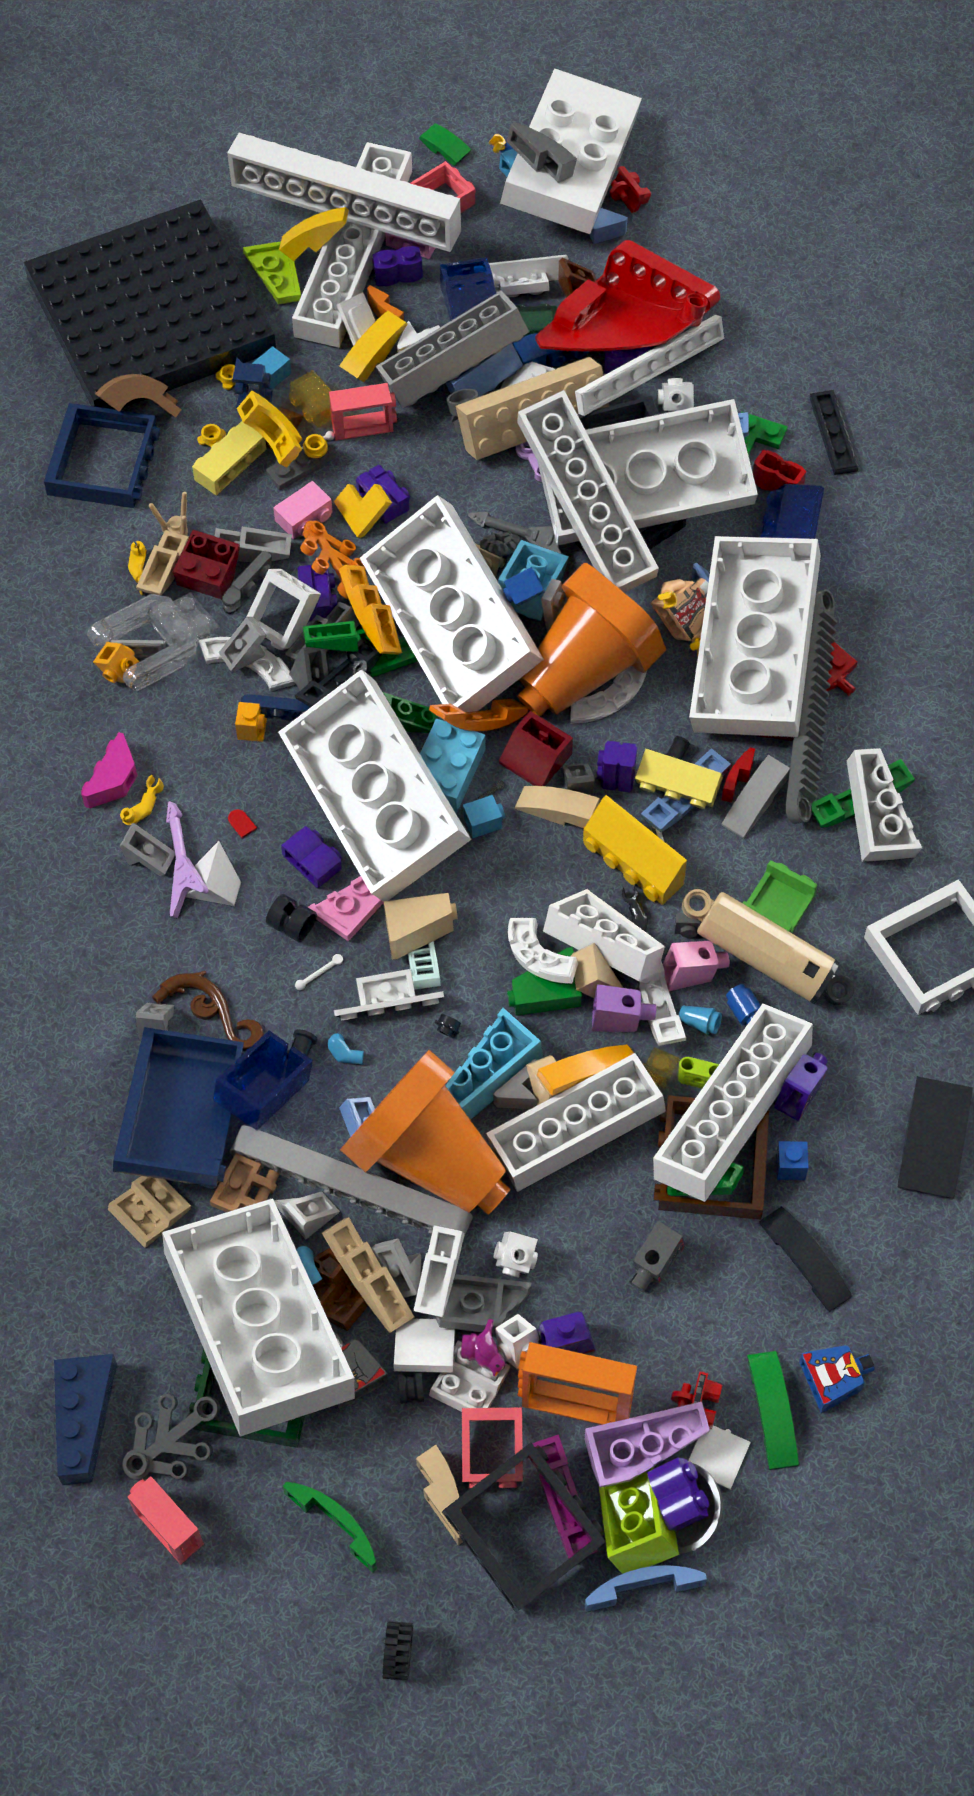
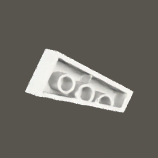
M881 749L854 750L847 760L862 862L914 858L920 852L922 846L919 839L917 840L914 835L912 822L906 816L902 806L903 801L893 785V777Z
M588 889L549 905L543 932L578 950L595 943L609 966L638 981L658 973L665 946Z

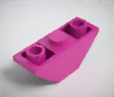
M118 732L115 739L108 743L104 758L96 763L92 778L89 782H85L82 787L81 796L87 808L125 797L137 778L135 763L123 733Z

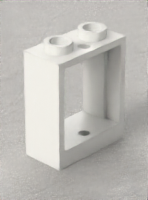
M269 569L247 616L256 619L273 647L285 650L290 648L302 634L303 627L307 625L321 593L282 569ZM276 586L300 600L284 636L260 622Z

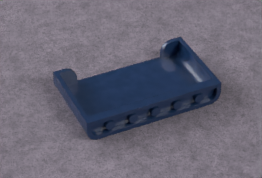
M144 1027L113 1160V1172L217 1187L218 1182H224L226 1165L221 1164L240 1070L245 1071L248 1054H243L244 1042Z

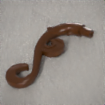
M205 970L197 973H182L171 976L160 984V989L152 996L157 1004H161L168 996L172 997L176 992L184 993L186 991L184 990L185 988L199 989L208 994L212 1002L205 1004V995L195 996L191 1001L190 1007L194 1016L207 1020L219 1012L228 1040L244 1042L243 1051L255 1049L263 1040L262 1026L257 1021L249 1019L239 1021L237 1029H248L251 1032V1036L247 1040H240L235 1036L227 1001L219 988L209 979L203 977L207 973Z

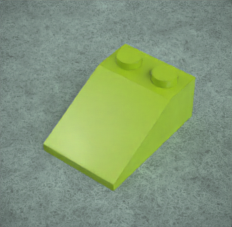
M654 1466L631 1481L602 1488L599 1486L607 1556L622 1574L650 1567L679 1555L676 1531L667 1528L660 1512L658 1500L648 1479L647 1472L655 1469Z

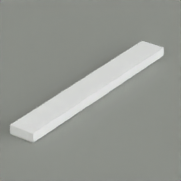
M714 315L701 322L699 326L688 329L665 344L655 347L576 390L578 414L585 416L723 340L722 317Z

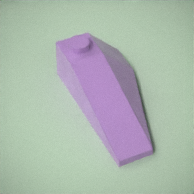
M698 1402L586 1428L585 1443L593 1472L600 1488L631 1481L704 1436L710 1429L703 1404Z

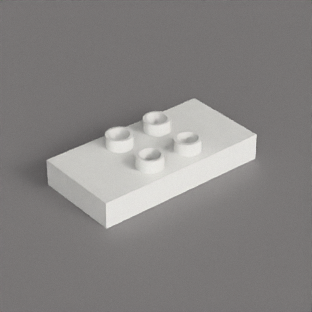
M554 68L529 127L555 140L577 158L573 177L558 183L544 168L535 171L517 154L506 179L500 204L591 234L634 125L642 98Z
M734 399L586 430L637 528L755 504L758 493ZM538 463L557 545L580 541Z
M437 495L360 557L386 605H390L392 616L442 704H452L464 712L478 711L544 660L513 606L507 600L501 586L453 505Z
M715 536L689 717L694 733L798 737L821 557L818 539Z
M362 669L278 732L369 891L383 902L393 898L471 840L377 682Z
M273 1198L162 1232L164 1254L240 1436L355 1399L354 1376Z

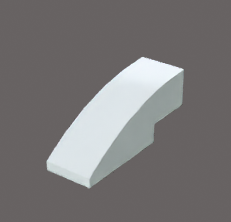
M434 1225L414 1306L415 1312L443 1317L465 1233L462 1231Z

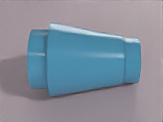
M683 1005L679 1017L681 1022L709 1035L710 1033H717L721 1024L722 1014L716 1012L715 1008Z

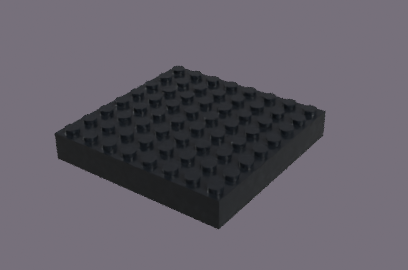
M201 199L24 262L27 279L90 405L93 407L114 409L95 393L108 381L119 376L128 374L145 375L168 386L165 391L167 392L216 374L225 365H235L237 358L242 363H246L259 358L272 346L276 348L275 334ZM148 398L133 399L127 402L122 408L143 401Z

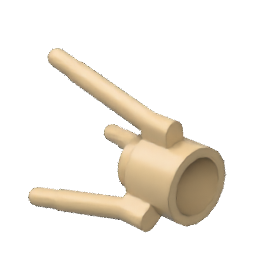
M186 492L182 493L181 515L171 517L167 523L152 503L149 504V508L161 525L162 532L167 530L185 536L188 535Z

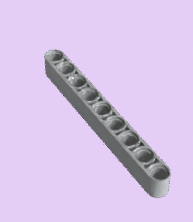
M241 1126L229 1151L233 1157L237 1153L260 1163L262 1168L265 1166L273 1169L281 1176L286 1178L291 1176L299 1179V1183L316 1188L317 1186L325 1189V1193L340 1199L343 1196L350 1199L351 1203L363 1208H374L376 1213L392 1219L397 1217L403 1220L402 1223L418 1229L423 1227L428 1229L430 1234L433 1232L434 1225L462 1231L466 1234L473 1219L470 1212L468 1213L453 1204L375 1174L365 1173L362 1169L250 1126Z

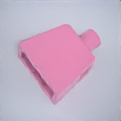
M710 941L672 943L663 962L668 990L673 991L711 982L717 969L729 967L728 953L726 951L716 953L713 943Z

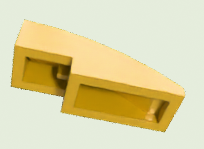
M346 207L331 209L303 220L282 236L279 250L293 261L308 247L317 252L346 224L349 209Z
M390 311L385 312L355 343L340 364V367L362 382H365L377 363L384 362L408 323Z

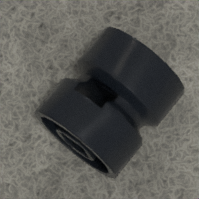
M281 894L271 905L266 916V924L280 932L285 930L286 936L300 943L313 928L317 912L305 905L298 906L296 900Z

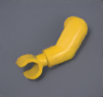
M136 541L137 546L134 542L131 544L128 562L129 572L136 583L139 582L143 573L147 551L141 541Z
M150 775L146 781L148 789L144 793L141 803L130 809L124 808L121 811L120 818L124 824L131 826V824L138 823L152 813L157 798L155 795L162 792L164 788L160 778L156 786L151 787L155 782V778L153 775Z

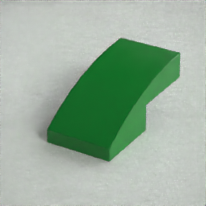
M436 123L419 137L433 153L439 152L453 166L457 165L472 150L456 135Z

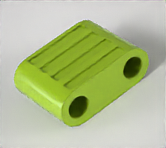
M684 1057L679 1062L678 1081L683 1085L686 1084L702 1089L719 1064L692 1057Z

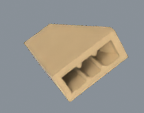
M449 893L384 901L392 960L398 959L453 931V920L458 918L456 904H450Z

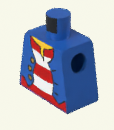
M846 1345L802 1353L799 1361L821 1413L862 1391L864 1386L862 1375L875 1371L869 1354L854 1359L850 1348Z

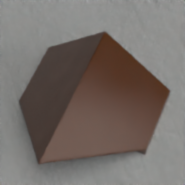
M564 258L559 260L558 282L566 298L588 279L593 282L597 280L592 270Z

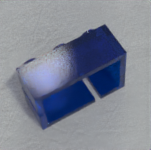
M269 1030L236 1060L235 1066L231 1065L216 1079L213 1100L249 1126L258 1130L309 1081L313 1060L295 1047H292L289 1051L286 1067L285 1062L289 1043Z

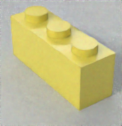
M241 421L236 427H232L220 442H216L208 453L196 460L192 466L194 480L217 496L266 450L265 438Z
M646 748L635 777L636 782L640 784L639 788L654 793L655 789L665 792L664 796L670 799L680 801V798L690 800V805L705 809L706 806L713 807L723 778L720 772Z

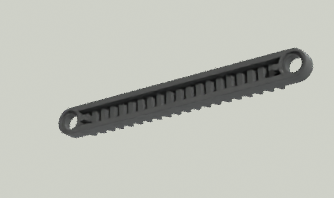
M828 589L816 591L799 734L793 740L786 799V814L789 821L793 824L804 823L810 820L811 805L818 798L814 793L819 789L815 782L820 780L816 773L821 770V767L817 764L822 761L818 754L823 752V748L819 745L824 742V739L820 736L825 733L821 726L826 724V720L822 717L827 715V711L823 708L828 705L825 698L829 696L826 689L830 687L827 680L831 678V674L828 671L832 669V665L829 662L833 660V656L830 653L834 651V647L831 644L835 642V638L832 635L836 633V629L833 626L837 624V620L834 618V598Z

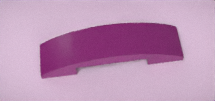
M559 1434L532 1443L535 1447L539 1445L545 1451L549 1458L547 1464L553 1472L558 1470L568 1483L565 1488L571 1496L575 1494L578 1496ZM537 1470L548 1506L569 1559L591 1542V1540ZM597 1548L594 1552H592L591 1554H594V1553H596V1552H599V1551H598V1548Z

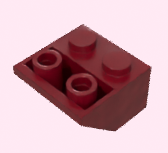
M192 530L173 570L176 584L222 600V596L226 594L234 580L240 544Z
M530 711L514 729L499 759V764L534 786H546L572 755L573 737Z

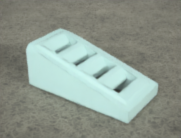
M434 941L428 943L429 948L416 949L408 953L414 990L441 986ZM430 953V956L414 958V955ZM431 962L430 965L416 966L418 963ZM433 971V973L417 975V972Z

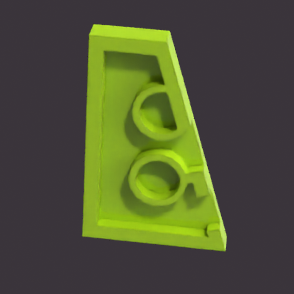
M281 241L243 247L244 255L278 304L300 301L301 292L295 263L279 250Z

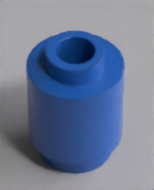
M740 984L726 994L727 1004L740 1024L747 1025L761 1007L752 990L746 988L744 984Z

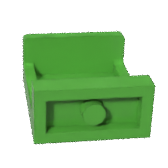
M769 861L762 879L748 901H743V904L793 933L816 895L817 884L811 878L805 875L800 876L791 871L782 863Z

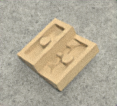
M144 1176L133 1181L131 1189L110 1202L108 1210L144 1248L162 1235V1232L169 1229L191 1208V1205L166 1180Z

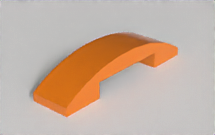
M514 699L492 700L491 710L464 712L452 704L430 705L429 711L457 728L468 731H487L515 722L528 713V707Z

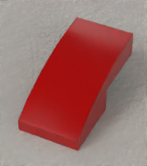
M750 747L733 765L723 788V801H733L737 781L748 783L754 762L755 748Z

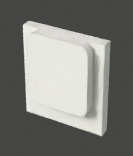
M363 292L337 304L353 346L375 322Z

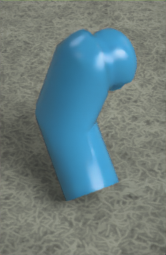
M333 1034L330 1037L328 1049L336 1061L363 1065L364 1051L350 1050L344 1041L345 1038L341 1034Z
M307 1246L298 1247L296 1251L313 1285L322 1280L314 1263L313 1251Z

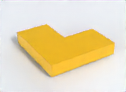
M347 484L334 500L335 505L358 538L364 537L392 504L383 488L378 484H374L363 498L354 485Z

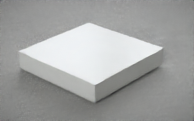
M411 1319L397 1328L394 1371L453 1372L455 1329L439 1327L436 1319Z

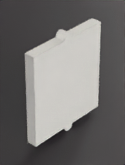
M713 1426L707 1434L697 1440L688 1462L690 1461L703 1467L713 1476L717 1484L731 1490L751 1442L731 1434L729 1429L722 1430Z

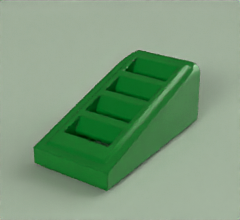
M354 621L303 627L306 647L358 651V639Z

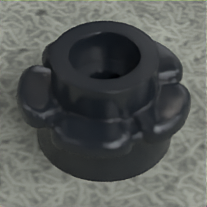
M441 1014L439 1020H435V1024L438 1025V1032L452 1037L453 1033H460L458 1029L461 1023L456 1019Z

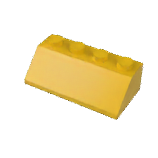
M607 795L603 797L584 827V845L592 853L598 852L610 868L620 870L628 883L631 885L637 884L642 888L649 900L653 902L658 901L663 905L684 885L687 860Z

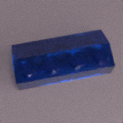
M784 484L780 488L771 491L767 497V509L763 518L764 524L760 538L815 539L824 487L819 485Z

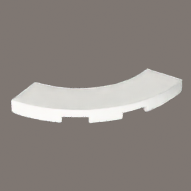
M214 637L199 640L206 664L224 662L219 651L230 637ZM260 645L265 652V656L246 667L259 674L267 683L270 691L295 685V682L289 675L290 670L279 657L269 652L266 647Z
M630 666L618 674L613 684L604 692L600 691L594 695L583 697L571 705V724L599 720L620 710L637 694L644 682L647 671L642 673L633 666Z
M510 918L508 938L512 952L521 966L540 978L572 984L578 966L577 958L559 955L544 949L537 939L538 924L536 918Z

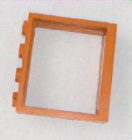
M529 1342L527 1352H521L518 1366V1397H522V1407L600 1425L629 1419L637 1366ZM537 1376L619 1394V1396L615 1397L537 1379Z

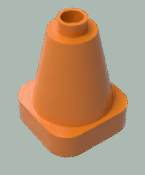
M583 563L562 585L567 602L538 647L544 660L520 678L525 688L517 697L530 711L539 717L547 710L556 715L630 666H633L639 672L645 673L666 651L658 626L646 611L588 563Z
M428 1050L348 1139L340 1151L365 1173L377 1162L468 1213L478 1206L488 1215L510 1191V1188L500 1180L506 1169L445 1086L455 1072L432 1051Z

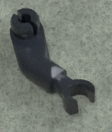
M633 886L635 895L631 899L625 897V889L623 888L622 897L630 905L631 922L643 931H646L648 917L642 904L638 902L637 888Z

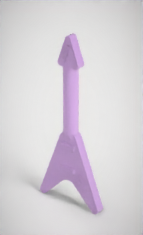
M169 801L166 822L170 823L176 856L170 916L178 918L186 894L190 889L207 894L209 890L190 859L186 856L180 823L182 813L175 803Z

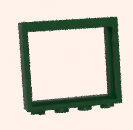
M204 1348L201 1357V1364H204L202 1375L198 1374L195 1381L194 1391L198 1392L196 1402L202 1397L211 1395L215 1378ZM191 1402L189 1407V1415L194 1412L195 1403ZM206 1403L204 1406L205 1412H207L209 1403ZM305 1415L288 1420L286 1432L261 1429L240 1436L235 1423L218 1420L202 1421L193 1430L298 1448Z

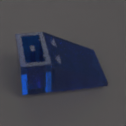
M487 257L440 264V287L451 321L496 294L493 275Z

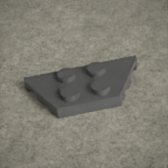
M455 1274L443 1317L435 1316L441 1328L482 1332L486 1327L488 1319H493L492 1333L496 1334L495 1328L509 1320L530 1294L531 1283Z

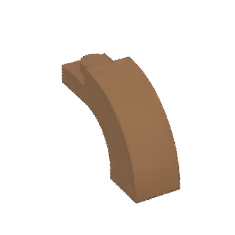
M128 374L116 377L104 384L95 393L117 411H120L127 402L136 398L151 399L175 418L181 411L176 406L178 401L167 392L163 396L168 386L145 375Z

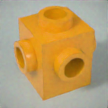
M106 642L93 661L103 672V677L111 683H128L135 676L136 670L141 664L134 656L135 653L132 649L123 644Z

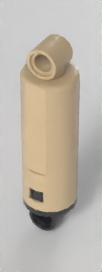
M694 889L684 897L682 902L684 914L688 918L701 921L697 930L699 935L813 1004L817 1002L821 995H824L825 999L833 1005H841L852 998L854 994L853 982L846 976L835 974L840 963L839 961L724 892L719 893L715 901L710 898L708 893L701 889ZM690 899H701L704 904L703 910L694 911L689 905ZM835 983L844 986V997H836L833 994L832 987Z

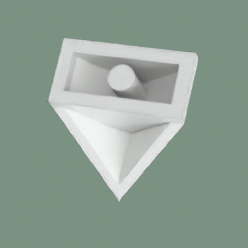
M218 841L194 866L209 892L204 894L190 889L186 897L235 906L241 881Z
M323 1192L301 1198L274 1200L276 1207L305 1239L309 1238L340 1212Z

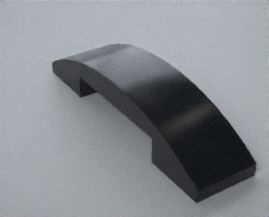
M363 637L358 641V651H347L348 659L321 682L317 683L312 680L295 694V698L312 707L361 669L368 674L382 654L378 652L371 640Z
M781 1206L759 1221V1224L773 1242L781 1246L812 1286L811 1290L828 1312H831L852 1297L850 1290L828 1256L808 1231L786 1209Z

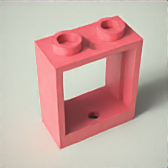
M446 161L410 183L431 190L446 183L459 195L457 198H460L461 213L475 205L476 190L474 185L469 181L467 182L460 175L459 171L451 167Z
M388 383L329 392L331 421L335 441L394 432L393 423L397 422V415L393 407H396L394 392H389ZM383 406V411L343 417V412Z
M522 1407L462 1408V1482H469V1488H472L489 1475L470 1474V1421H514L516 1454L523 1449ZM523 1461L515 1466V1474H505L496 1481L499 1482V1488H517V1482H523Z
M151 1476L146 1481L144 1479L138 1481L131 1488V1494L127 1497L134 1513L180 1565L204 1545L198 1528Z

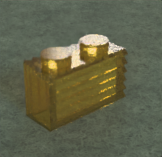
M314 370L290 382L289 399L295 407L299 405L305 419L309 423L313 422L319 428L331 421L329 392L331 390Z

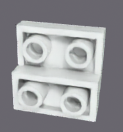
M458 1340L454 1346L453 1372H441L430 1389L429 1396L461 1412L462 1408H490L510 1369V1365L505 1363V1368L496 1376H493L489 1368L479 1366L476 1360L462 1359V1342Z

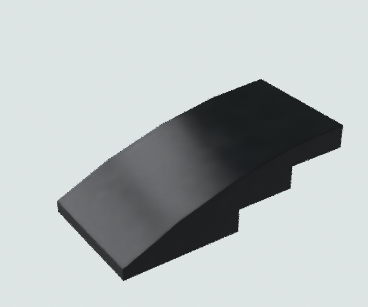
M917 1076L897 1187L954 1199L973 1087Z

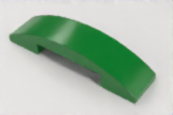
M902 759L888 765L897 794L915 782V778ZM851 789L836 796H833L831 793L812 803V813L821 828L839 824L855 816Z
M771 1351L747 1355L764 1434V1446L769 1470L799 1466L790 1404L777 1352Z
M286 1482L283 1485L284 1494L305 1513L315 1504L354 1539L349 1546L350 1553L372 1573L377 1569L374 1553L365 1533L355 1519L341 1505L327 1495L308 1486L292 1482Z

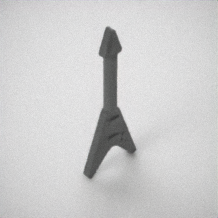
M488 512L468 513V516L482 528L489 526L505 532L510 531L512 534L526 538L534 545L562 554L560 545L556 543L553 526L526 528L490 517ZM566 565L565 571H568L569 567Z

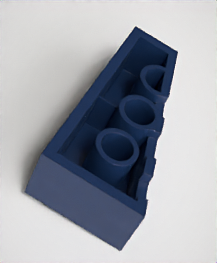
M114 1354L54 1360L57 1473L62 1485L93 1481L108 1403L112 1392V1384L117 1369Z

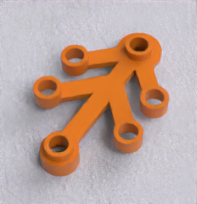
M307 521L304 525L303 535L305 540L300 546L301 551L308 556H312L317 550L318 544L321 551L313 562L312 569L318 574H324L329 568V561L341 580L337 587L339 594L349 599L339 568L343 565L364 566L360 558H355L354 561L349 558L356 550L355 544L350 540H343L341 542L329 535L325 526L319 521Z

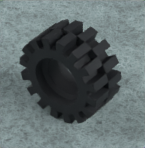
M388 1621L383 1659V1679L408 1681L413 1643V1623Z

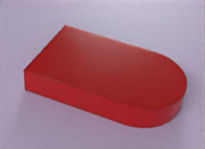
M236 809L229 813L228 821L241 838L257 829L244 811Z

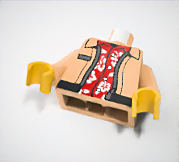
M699 578L696 583L681 579L664 582L661 594L650 604L672 636L677 640H692L690 648L693 651L697 650L698 655L708 582L703 578Z

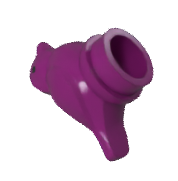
M488 1319L485 1329L478 1336L474 1333L463 1335L461 1357L462 1359H469V1361L476 1360L479 1366L489 1368L493 1376H496L505 1368V1360L499 1353L492 1336L494 1320Z

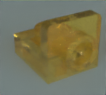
M656 1047L653 1048L646 1064H643L657 1087L660 1086L666 1089L678 1065L679 1057Z

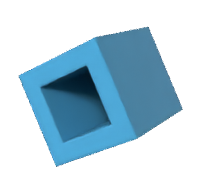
M273 346L252 363L265 365L266 373L271 374L269 387L271 389H274L291 374L290 359Z
M493 795L463 804V818L472 838L502 829V819L505 818V813L501 803L496 804Z

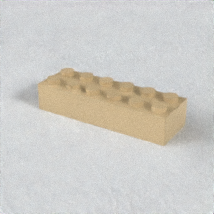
M587 357L457 405L456 410L466 451L476 460L527 442L517 423L518 412L563 390L578 415L575 391L602 377V366L592 358ZM609 403L603 405L598 409L609 407Z

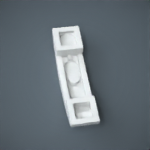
M661 961L658 973L639 981L642 1003L656 1004L655 1020H648V1023L658 1046L686 1041L680 1017L676 1015L666 984L665 970Z

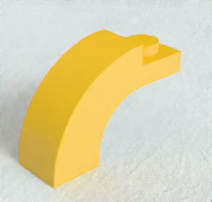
M251 391L237 407L243 423L252 427L266 439L272 447L279 464L287 468L302 451L299 444L302 437L293 424L274 405L256 392Z

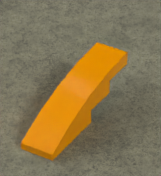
M344 565L339 568L355 615L380 654H401L402 650L390 605H382L378 588L375 585H369L364 566Z
M628 1044L586 1051L539 1068L537 1076L553 1096L634 1054Z

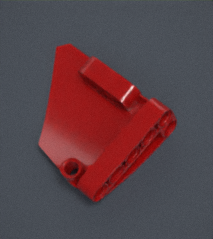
M625 240L609 254L603 275L595 282L588 279L563 300L556 310L554 320L535 336V340L540 349L564 351H614L665 344L689 326H699L703 316L719 302L720 292L712 284L635 242Z

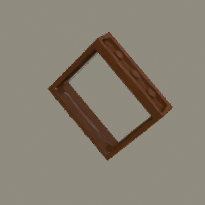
M668 1095L667 1106H665L666 1111L660 1114V1122H665V1131H659L658 1148H661L673 1131L675 1114L684 1115L695 1098ZM769 1109L755 1128L751 1204L706 1200L704 1202L696 1198L668 1196V1185L660 1182V1184L655 1183L653 1200L659 1201L658 1210L761 1220L764 1207Z

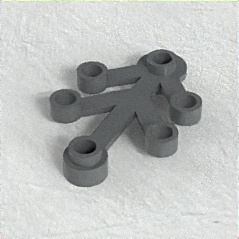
M163 1394L158 1400L160 1412L156 1440L147 1449L148 1429L153 1427L155 1419L149 1412L137 1414L134 1421L136 1426L134 1448L123 1459V1470L126 1475L132 1479H142L150 1472L171 1475L175 1479H181L188 1475L189 1465L183 1460L173 1463L153 1460L162 1452L194 1456L200 1461L209 1459L213 1453L212 1446L209 1443L191 1444L177 1442V1440L200 1422L215 1419L220 1413L219 1402L210 1396L198 1399L194 1406V1412L170 1430L172 1411L176 1409L178 1400L173 1394ZM166 1397L172 1400V1406L169 1409L163 1404ZM206 1403H211L213 1406L211 1414H207L204 1410ZM143 1415L147 1416L149 1419V1423L146 1427L142 1426L140 1423V1419ZM201 1445L207 1449L205 1457L200 1456L198 1453ZM136 1458H140L143 1462L140 1470L134 1467ZM177 1464L182 1465L184 1468L182 1475H177L175 1472Z

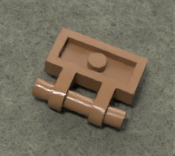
M235 1153L225 1172L224 1182L219 1183L210 1200V1204L227 1213L241 1207L266 1201L269 1194H273L277 1187L276 1181L279 1173L269 1170L266 1178L260 1176L259 1173L262 1169L260 1163ZM253 1185L260 1188L255 1199L247 1197Z

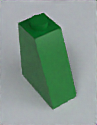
M573 947L566 948L557 954L571 957L574 953ZM527 971L513 979L512 990L507 991L509 1007L515 1008L516 1016L581 1007L582 995L580 991L576 990L575 977L572 984L559 983L540 978Z

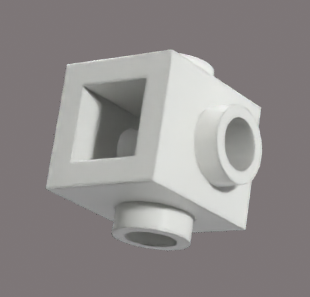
M682 378L668 379V383H662V389H658V404H662L663 410L668 411V413L693 408L694 389L692 382H683ZM674 394H679L676 399H672Z
M504 1232L502 1242L497 1243L494 1251V1259H497L496 1266L503 1268V1274L519 1278L520 1273H529V1270L534 1269L538 1253L534 1251L538 1239L514 1232ZM515 1252L518 1255L517 1260L514 1257Z
M519 1314L495 1328L499 1353L504 1357L505 1362L508 1361L518 1369L521 1352H527L529 1342L538 1344L539 1335L536 1328Z

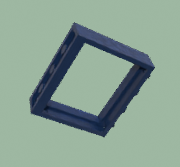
M69 403L44 479L47 495L134 508L136 500H141L142 480L146 481L148 477V460L152 461L154 457L153 443L158 441L160 437V428L157 427L155 416ZM80 424L144 433L128 490L62 480Z

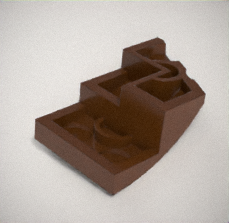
M328 1248L317 1254L314 1258L315 1266L322 1280L312 1286L328 1321L348 1331L368 1307V1304L354 1285L349 1286L352 1281L331 1248Z

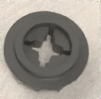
M502 531L499 533L492 532L491 535L483 536V539L480 541V548L499 557L507 556L515 551L520 540L518 535L512 534L510 531L506 533Z

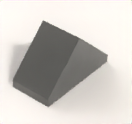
M312 647L300 649L289 673L300 690L312 680L319 683L328 676L325 649Z
M589 764L563 765L565 789L593 796L594 775Z

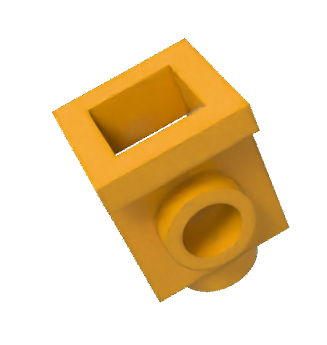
M239 702L235 722L237 739L263 742L267 718H265V714H261L260 704Z

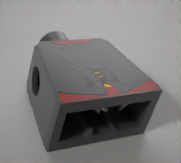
M657 1221L633 1261L637 1272L631 1279L630 1284L641 1292H645L652 1280L660 1284L684 1249L683 1236ZM652 1259L659 1260L658 1263L654 1265L648 1264V1262Z
M335 1334L354 1376L355 1399L337 1404L340 1410L384 1385L388 1380L385 1370L359 1340H353L345 1345L339 1334Z

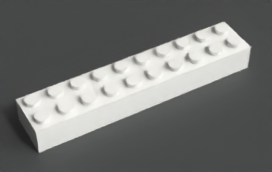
M238 133L227 152L233 187L319 213L346 207L349 209L347 217L349 222L451 252L461 232L460 198L452 195L443 194L429 188H423L242 133Z
M367 142L356 168H362L366 171L408 182L412 174V155L408 151ZM347 221L323 245L292 317L294 337L340 348L347 329L337 304L363 292L373 268L372 254L380 251L385 239V232Z

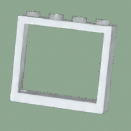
M959 879L866 928L865 940L917 1015L930 1010L934 1012L941 1006L942 1002L948 999L955 1001L968 988L972 987L974 989V968L923 994L885 938L955 902L958 903L974 925V900Z

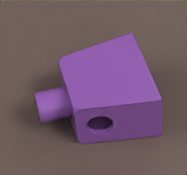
M597 985L593 1003L592 1031L635 1032L637 1031L639 1020H655L656 1004L641 1003V992L639 990Z

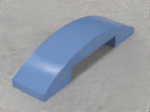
M712 748L695 763V765L720 772L722 777L731 767V763ZM666 796L662 799L658 797L641 813V817L659 832H662L682 819L694 806L690 805V800L684 798L676 801Z
M665 1565L632 1570L607 1581L593 1591L585 1599V1609L588 1612L615 1606L617 1592L667 1581H673L675 1592L702 1587L706 1584V1574L687 1567Z

